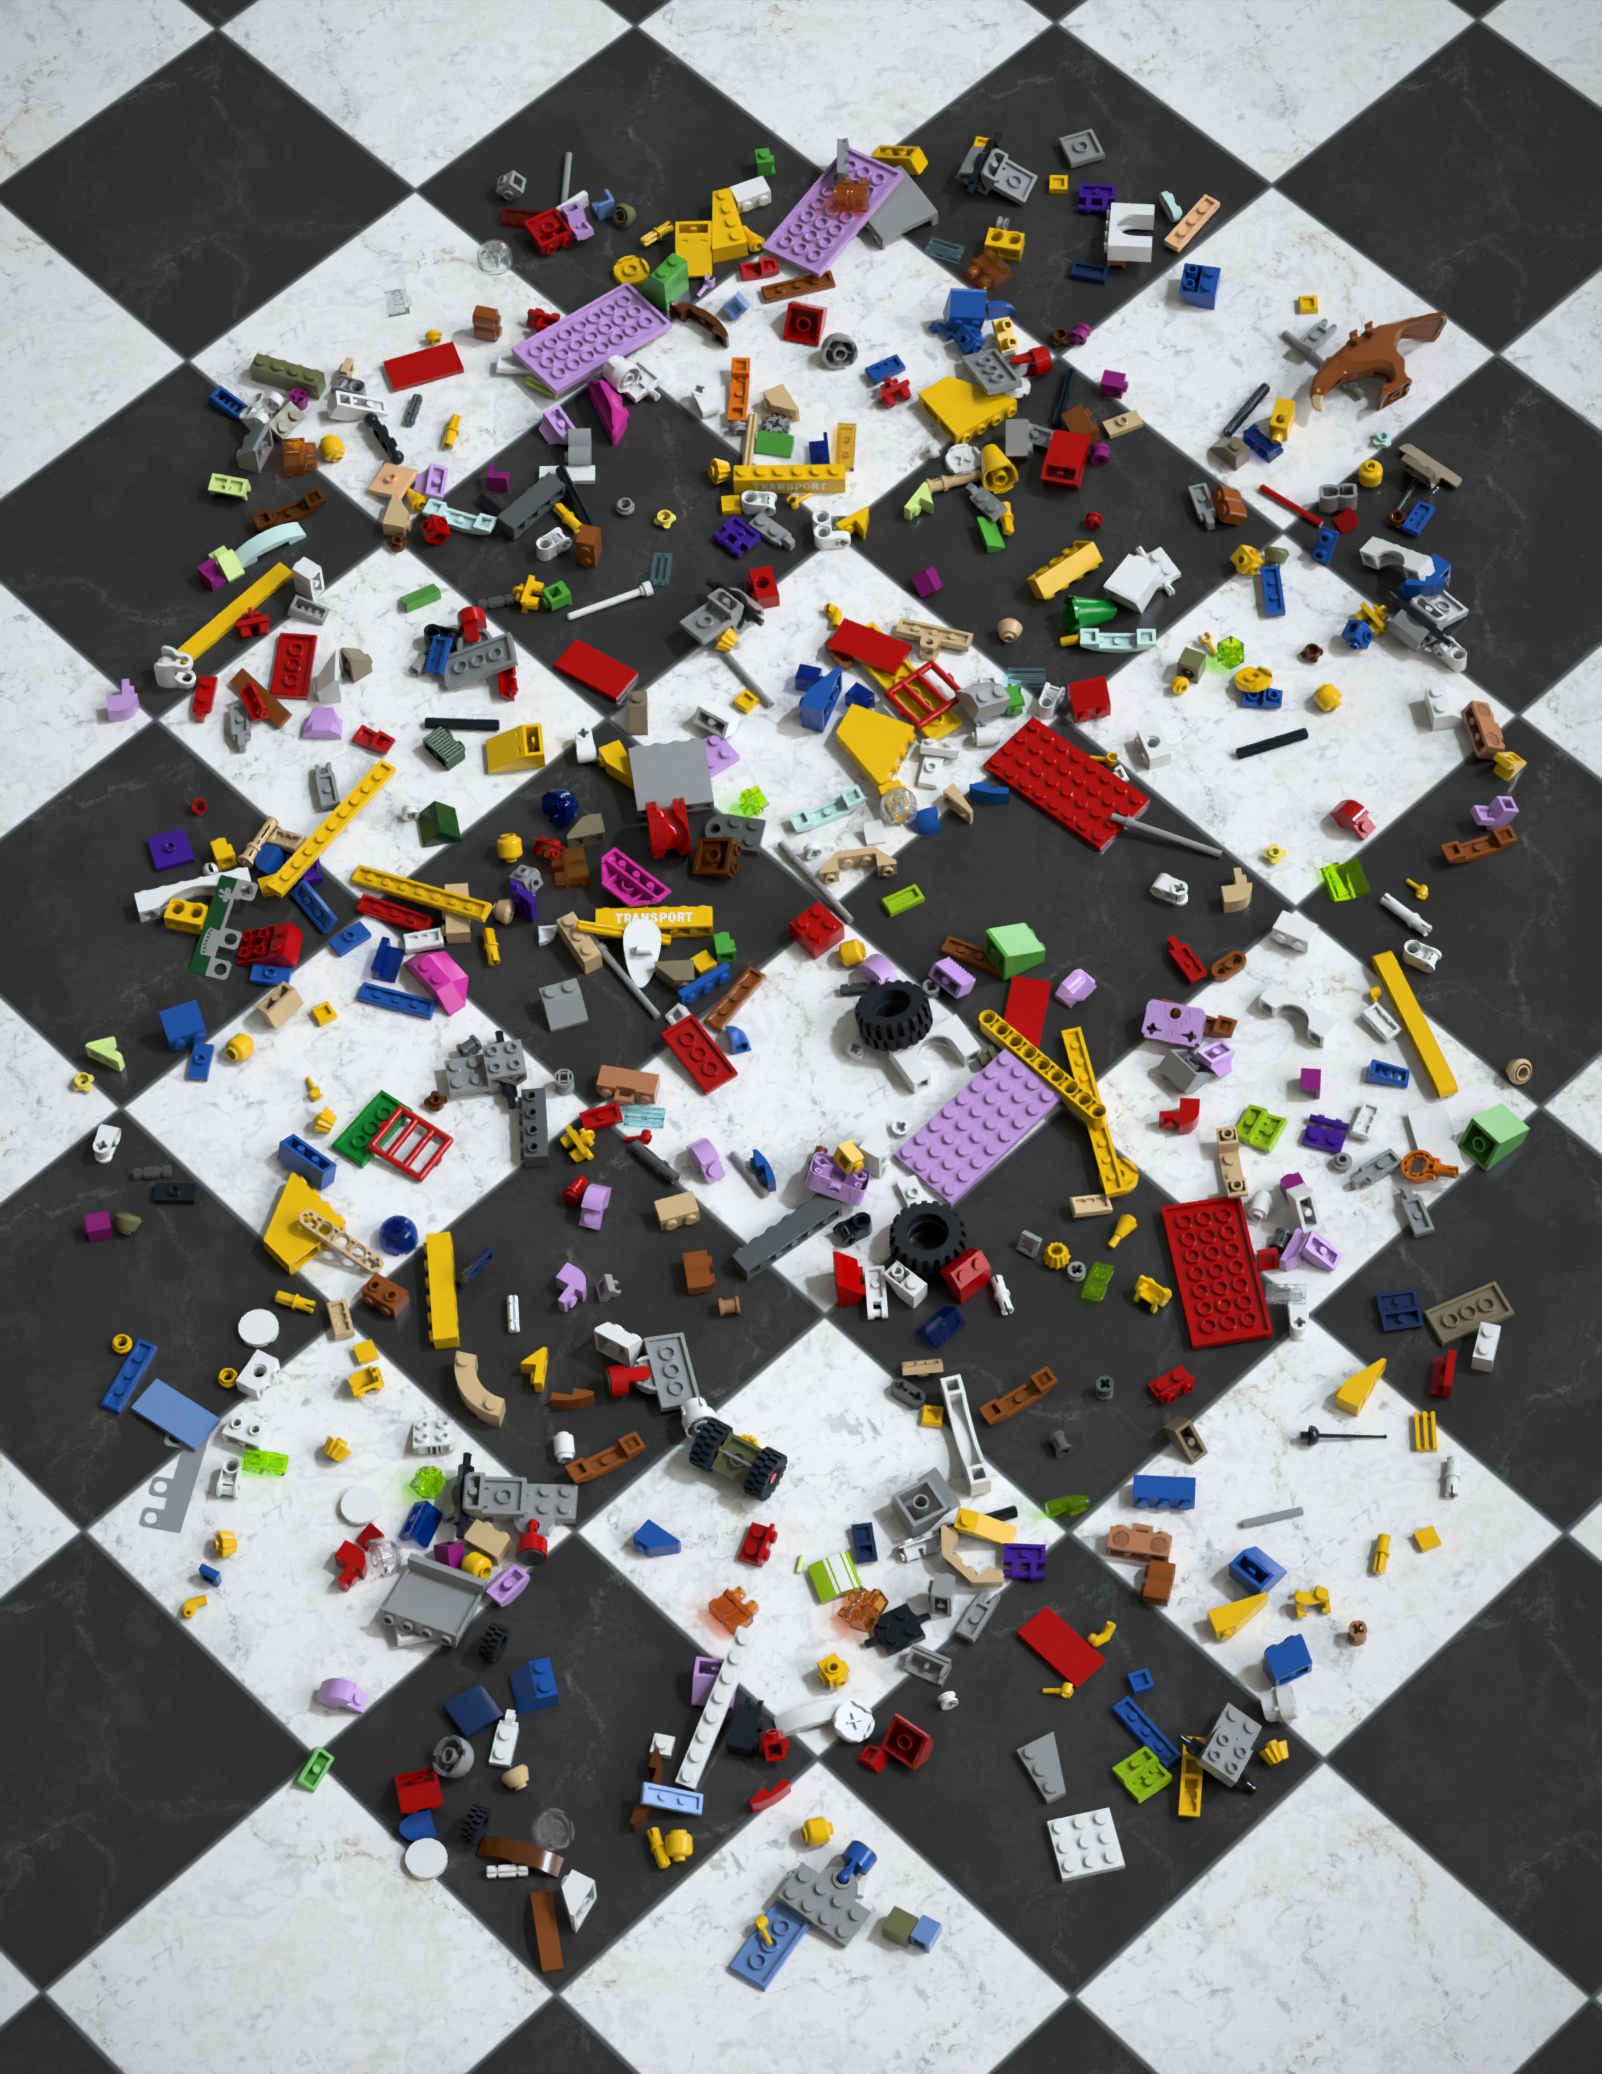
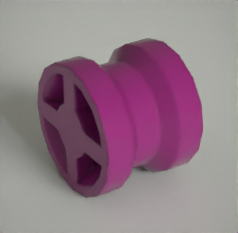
M1077 322L1073 328L1074 330L1069 334V338L1074 344L1084 345L1092 331L1087 324Z
M301 388L292 389L288 395L289 401L295 404L301 411L305 410L308 406L306 391Z
M1096 443L1091 446L1092 464L1103 466L1109 462L1108 445Z

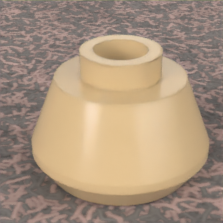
M1012 618L1003 619L997 624L999 637L1007 643L1017 640L1023 629L1022 625Z
M509 898L494 903L492 914L495 915V919L505 925L511 923L515 902Z
M1514 1059L1508 1063L1506 1073L1512 1083L1521 1085L1531 1077L1532 1066L1526 1059Z
M524 1764L519 1765L502 1774L501 1780L510 1789L514 1787L517 1791L527 1786L525 1781L529 1780L528 1767Z

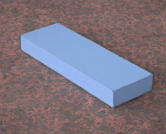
M644 1782L641 1786L640 1804L700 1816L702 1815L703 1794Z

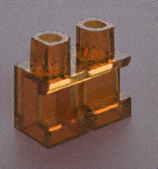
M843 177L841 183H836L832 197L834 210L851 212L852 209V212L868 213L869 197H871L868 179L860 178L858 184H853L852 179Z
M987 247L977 259L972 258V265L966 269V274L970 279L979 276L978 285L980 288L986 289L991 287L995 289L1010 279V266Z
M305 438L282 439L286 478L293 477L295 473L308 475V470L318 469L317 457H307V455L317 454L315 442L305 443Z
M583 845L560 850L561 855L556 859H551L553 870L563 868V871L554 873L556 885L566 884L567 889L577 884H582L583 887L590 886V877Z
M740 1586L732 1591L727 1588L717 1600L714 1598L708 1603L709 1612L733 1636L738 1625L744 1628L749 1627L753 1623V1616L759 1611V1605L751 1599L745 1605L741 1602L746 1598V1593Z
M860 1587L858 1591L850 1592L848 1596L850 1605L848 1608L841 1607L838 1615L852 1629L870 1634L879 1620L878 1617H881L889 1601L879 1589L868 1591L866 1588Z

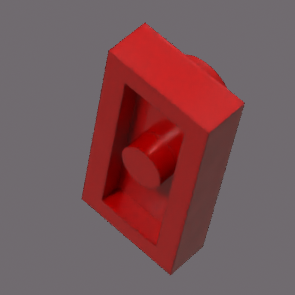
M617 1102L579 1113L582 1126L586 1131H594L623 1122Z

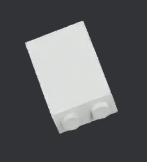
M1128 554L1103 587L1109 598L1142 614L1163 579L1164 574L1159 565L1155 563L1150 565L1145 562L1143 557Z

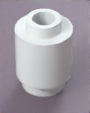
M994 726L975 727V731H972V742L976 743V746H990L1000 743L999 728H994Z
M1262 1190L1257 1191L1253 1195L1248 1209V1215L1253 1220L1262 1221L1267 1218L1272 1203L1271 1195Z
M568 1432L557 1433L553 1437L555 1458L558 1463H570L575 1456L573 1435Z

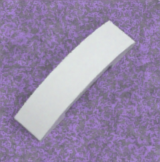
M855 1699L826 1700L792 1709L774 1717L775 1727L777 1730H782L784 1737L799 1734L801 1729L833 1722L836 1709L841 1704Z

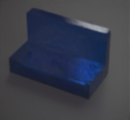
M823 432L822 441L809 442L811 465L830 464L827 432Z
M381 938L371 966L372 979L395 983L406 952L405 949L391 947L390 938Z
M944 1306L918 1327L916 1331L918 1334L925 1335L932 1347L937 1349L964 1327L966 1323L957 1308Z
M428 1501L415 1502L398 1537L403 1541L414 1540L423 1548H428L442 1520L443 1513Z

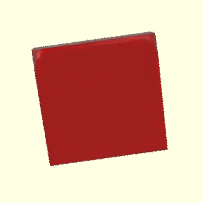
M1348 507L1333 519L1341 534L1354 530L1359 525V519L1351 507Z
M370 1522L356 1542L369 1554H372L385 1542V1537Z
M868 1744L857 1761L872 1771L880 1773L889 1760V1756L883 1748Z

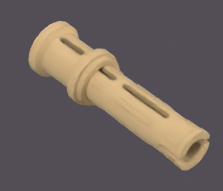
M980 469L946 477L941 475L940 478L925 479L931 495L933 492L942 490L946 492L952 487L982 481Z
M269 816L253 841L247 843L244 853L238 856V862L242 866L253 867L257 853L261 850V846L263 843L265 844L275 827L279 824L276 818ZM265 830H267V832H266V834L264 835V837L261 838V836L263 835V833L265 832Z

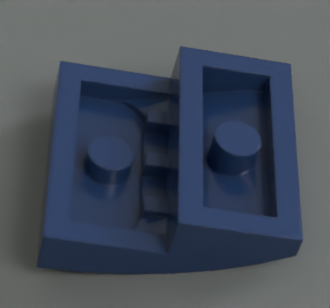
M491 1246L485 1248L457 1276L455 1284L461 1289L465 1284L468 1285L494 1258V1248Z
M1416 1288L1377 1293L1375 1295L1383 1332L1424 1326Z
M481 1684L459 1694L443 1706V1709L465 1739L483 1732L484 1727L502 1720L503 1717L502 1712Z

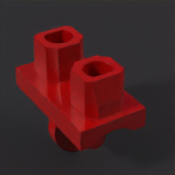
M529 308L526 326L536 329V333L558 322L560 314H548L540 308L535 310Z
M889 376L885 377L884 384L880 385L882 392L879 393L877 398L878 403L883 402L885 407L890 409L897 404L894 396L899 395L902 402L910 399L912 394L909 389V380L906 379L898 383L897 378L891 380Z
M248 607V613L241 614L242 620L235 621L237 632L240 633L242 640L251 638L250 629L258 628L259 636L269 634V614L261 616L260 611L252 612L251 607Z

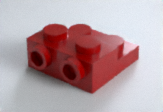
M556 207L524 221V227L533 238L534 245L542 255L546 253L550 255L560 246L567 247L573 240V231Z

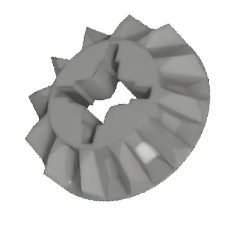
M775 413L771 417L767 415L766 419L762 420L761 431L788 434L790 431L788 418H784L783 415L776 416ZM778 423L779 427L776 426L772 430V425H776Z

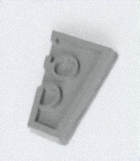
M1054 1731L1016 1750V1754L1047 1805L1066 1796Z

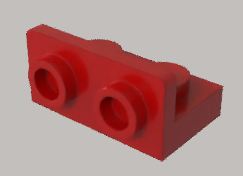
M1448 1349L1447 1357H1443V1359L1435 1358L1430 1395L1450 1398L1456 1350Z
M1181 1365L1148 1383L1147 1388L1159 1405L1162 1406L1165 1403H1172L1183 1393H1190L1195 1387L1194 1375L1190 1376Z
M752 1522L738 1556V1561L762 1568L764 1561L767 1562L769 1560L771 1543L775 1544L778 1536L775 1524L771 1523L767 1527Z

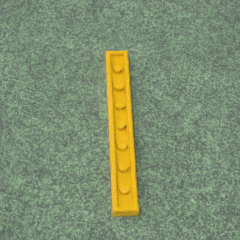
M279 562L178 648L177 651L189 654L194 662L236 626L235 621L242 620L241 614L248 613V607H251L252 611L292 578L293 572ZM182 661L180 663L185 665L188 663V661Z
M358 865L350 879L352 884L483 923H485L493 908L491 903L362 865Z

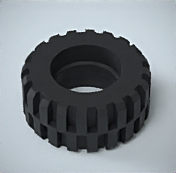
M895 980V982L886 981L884 984H877L873 989H868L865 995L862 994L855 1006L854 1013L861 1039L868 1046L876 1050L880 1049L885 1052L891 1050L894 1052L902 1048L903 1050L908 1049V1046H914L918 1044L919 1040H923L933 1024L932 1012L926 992L920 986L909 981Z
M926 1200L921 1201V1204L912 1203L910 1208L904 1207L900 1210V1215L897 1214L894 1217L893 1223L890 1226L889 1242L891 1257L894 1259V1263L899 1261L915 1275L922 1277L923 1280H929L930 1277H934V1280L939 1279L941 1275L940 1270L966 1251V1228L962 1218L958 1217V1213L954 1209L950 1211V1206L946 1204L939 1205L937 1201L927 1203ZM925 1230L936 1231L946 1238V1242L942 1246L933 1250L919 1249L913 1246L909 1240L916 1233Z

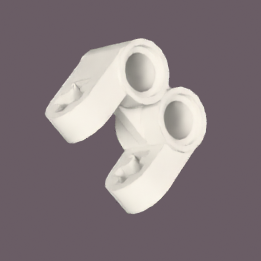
M275 391L257 393L250 399L249 406L240 413L239 418L251 431L254 427L266 422L269 423L270 418L268 415L273 410L281 407L284 398Z
M819 509L813 513L814 544L818 549L846 548L851 544V537L848 531H832V526H836L837 522L848 517L846 509Z

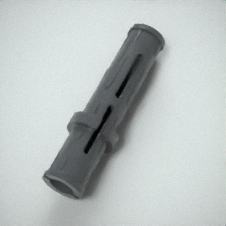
M635 1140L631 1144L630 1150L653 1167L658 1175L665 1177L671 1184L678 1182L680 1179L678 1177H681V1175L672 1169L666 1160L660 1159L639 1140Z

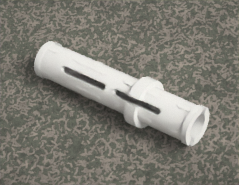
M1388 893L1384 895L1386 899L1384 897L1381 898L1380 903L1407 922L1410 928H1415L1423 936H1427V932H1431L1432 926L1422 920L1418 913H1413Z

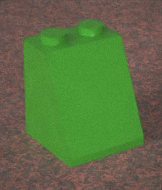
M672 253L649 276L638 292L648 301L667 311L669 303L677 301L689 289L687 261Z
M1025 923L985 930V955L992 965L999 970L1004 981L1009 979L1010 976L1013 977L1044 962L1046 948L1042 942L1037 940L1034 931L1028 928Z
M1501 1103L1472 1117L1458 1147L1486 1172L1522 1144L1530 1128Z

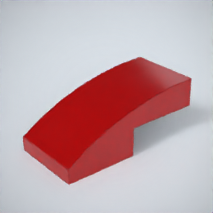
M759 258L758 262H740L739 264L742 281L769 278L778 275L780 272L777 258Z
M363 724L352 739L353 743L383 755L388 753L396 739L380 730L377 733Z
M783 1778L770 1792L763 1787L749 1801L750 1811L752 1813L759 1812L781 1801L791 1792L790 1782Z

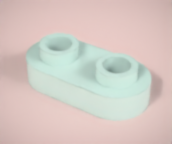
M1168 191L1159 193L1161 206L1172 223L1180 221L1182 210L1180 206L1176 205L1173 194Z

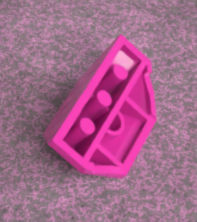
M588 380V394L613 446H616L628 426V410L626 407L623 408L621 395L617 394L611 385L604 380Z
M616 847L601 858L602 887L629 908L659 903L671 893L668 887Z
M445 951L418 953L403 963V966L429 995L437 1001L449 1017L465 1007L469 977Z

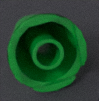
M1072 595L1066 596L1063 600L1066 608L1062 610V617L1066 630L1070 629L1069 633H1076L1081 628H1090L1113 620L1117 613L1115 604L1107 600Z

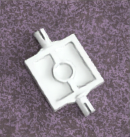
M637 358L632 363L640 369V377L637 383L624 394L635 403L647 395H650L657 401V398L659 399L661 395L654 389L663 383V378Z
M1139 546V549L1137 547L1135 552L1143 557L1146 563L1150 565L1155 563L1161 567L1164 577L1156 591L1164 589L1169 596L1174 595L1176 591L1170 584L1181 577V572L1161 547L1147 554L1141 546Z

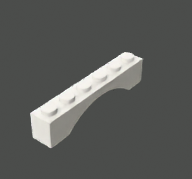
M248 867L236 868L228 872H219L215 875L198 877L194 880L181 881L177 884L160 886L156 889L135 893L134 896L141 923L160 919L165 914L171 898L187 900L198 896L214 895L221 875L251 882ZM245 885L241 888L243 896L247 897L253 893V888L250 885Z
M961 1375L941 1378L940 1390L970 1494L974 1496L991 1492L990 1474L974 1431Z

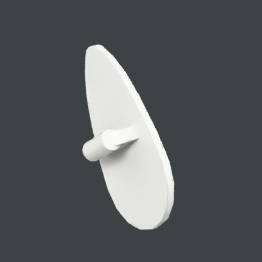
M636 919L630 922L623 933V950L628 973L638 988H643L650 981L655 971L654 962L658 961L661 948V932L656 924L647 919Z

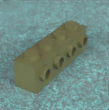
M257 353L250 365L253 381L287 391L301 388L306 391L307 397L317 400L320 399L326 387L323 372L306 368L299 364L296 365L286 360H279L269 355Z

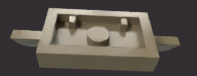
M1404 444L1398 448V451L1404 454L1401 458L1402 470L1417 478L1432 489L1442 480L1455 489L1461 485L1462 478L1415 446Z

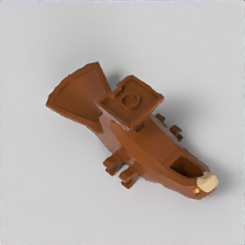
M1446 312L1410 317L1379 325L1376 328H1373V322L1369 321L1364 324L1365 331L1360 337L1357 335V329L1350 332V340L1346 342V345L1333 356L1327 357L1313 377L1309 387V398L1311 399L1312 407L1316 411L1321 412L1325 396L1335 387L1345 382L1368 378H1379L1387 382L1378 393V411L1405 397L1410 390L1409 386L1412 384V379L1405 372V359L1397 351L1398 342L1401 339L1435 342L1447 323Z

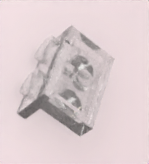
M1266 1284V1304H1306V1284Z

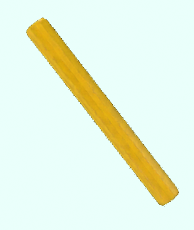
M583 920L577 921L576 924L577 931L623 938L625 930L624 927ZM661 934V945H670L671 936Z

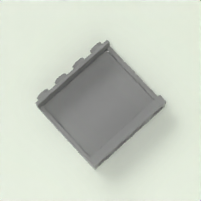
M901 165L894 168L902 171L904 178L863 226L865 232L871 234L874 243L879 245L882 250H885V242L927 221L932 226L938 224V211Z
M692 738L689 741L682 742L675 740L666 744L653 743L650 746L635 745L632 748H628L637 818H646L645 802L656 801L658 806L666 808L672 804V799H679L681 797H684L686 813L714 809L704 739Z
M410 1553L407 1559L408 1567L385 1607L380 1606L379 1608L380 1621L387 1625L402 1628L406 1632L416 1633L423 1638L435 1640L445 1646L456 1648L486 1595L487 1580Z

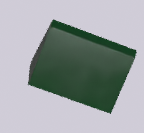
M433 801L419 813L418 821L424 848L461 841L454 807Z

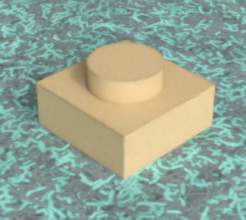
M346 357L344 363H341L339 367V374L352 377L355 371L354 361L352 358Z

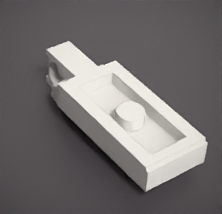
M507 1709L505 1720L499 1721L489 1765L504 1768L511 1767L519 1733V1723L515 1722V1710Z

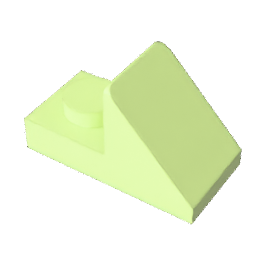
M923 482L904 506L905 519L911 521L914 516L920 513L921 509L933 514V501L926 482Z
M223 545L208 554L209 559L212 558L216 561L217 569L229 583L245 574L232 549L228 551Z
M114 1036L89 1042L85 1045L89 1057L119 1072L125 1067L123 1056L118 1051H115L117 1044Z

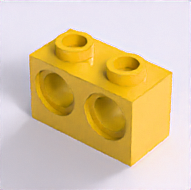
M989 228L985 241V256L1020 261L1025 245V233Z
M171 898L164 915L166 928L201 935L209 911L208 906L202 903H192L183 899Z

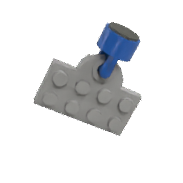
M852 1840L841 1854V1858L845 1862L843 1867L833 1866L818 1874L802 1862L776 1896L845 1948L871 1915L869 1910L855 1901L858 1893L856 1876L859 1873L867 1875L876 1863L877 1856L867 1845L858 1840Z

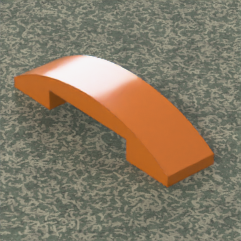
M732 357L728 422L738 420L746 422L750 384V358Z

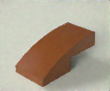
M577 1388L573 1389L572 1395L552 1392L550 1399L552 1409L558 1410L579 1409L595 1403L594 1391Z

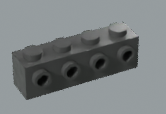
M550 472L544 477L539 478L534 486L528 488L519 499H515L512 502L511 506L500 512L497 517L499 529L514 540L566 496L565 483Z
M545 1088L521 1089V1097H518V1109H522V1114H519V1126H523V1131H519L520 1143H524V1148H520L521 1160H525L526 1168L549 1166Z

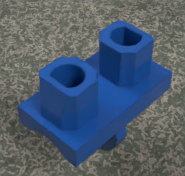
M1321 526L1311 558L1328 565L1340 532Z

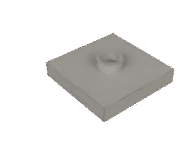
M1092 129L1058 138V143L1071 168L1105 159V154Z

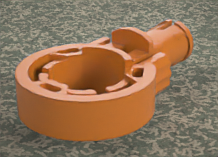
M1414 1150L1408 1153L1401 1162V1170L1405 1179L1413 1184H1423L1429 1180L1436 1181L1440 1176L1456 1179L1459 1173L1458 1166L1441 1164L1440 1158L1432 1157L1425 1150ZM1416 1158L1418 1161L1426 1163L1425 1168L1419 1173L1410 1171L1411 1165L1416 1162Z

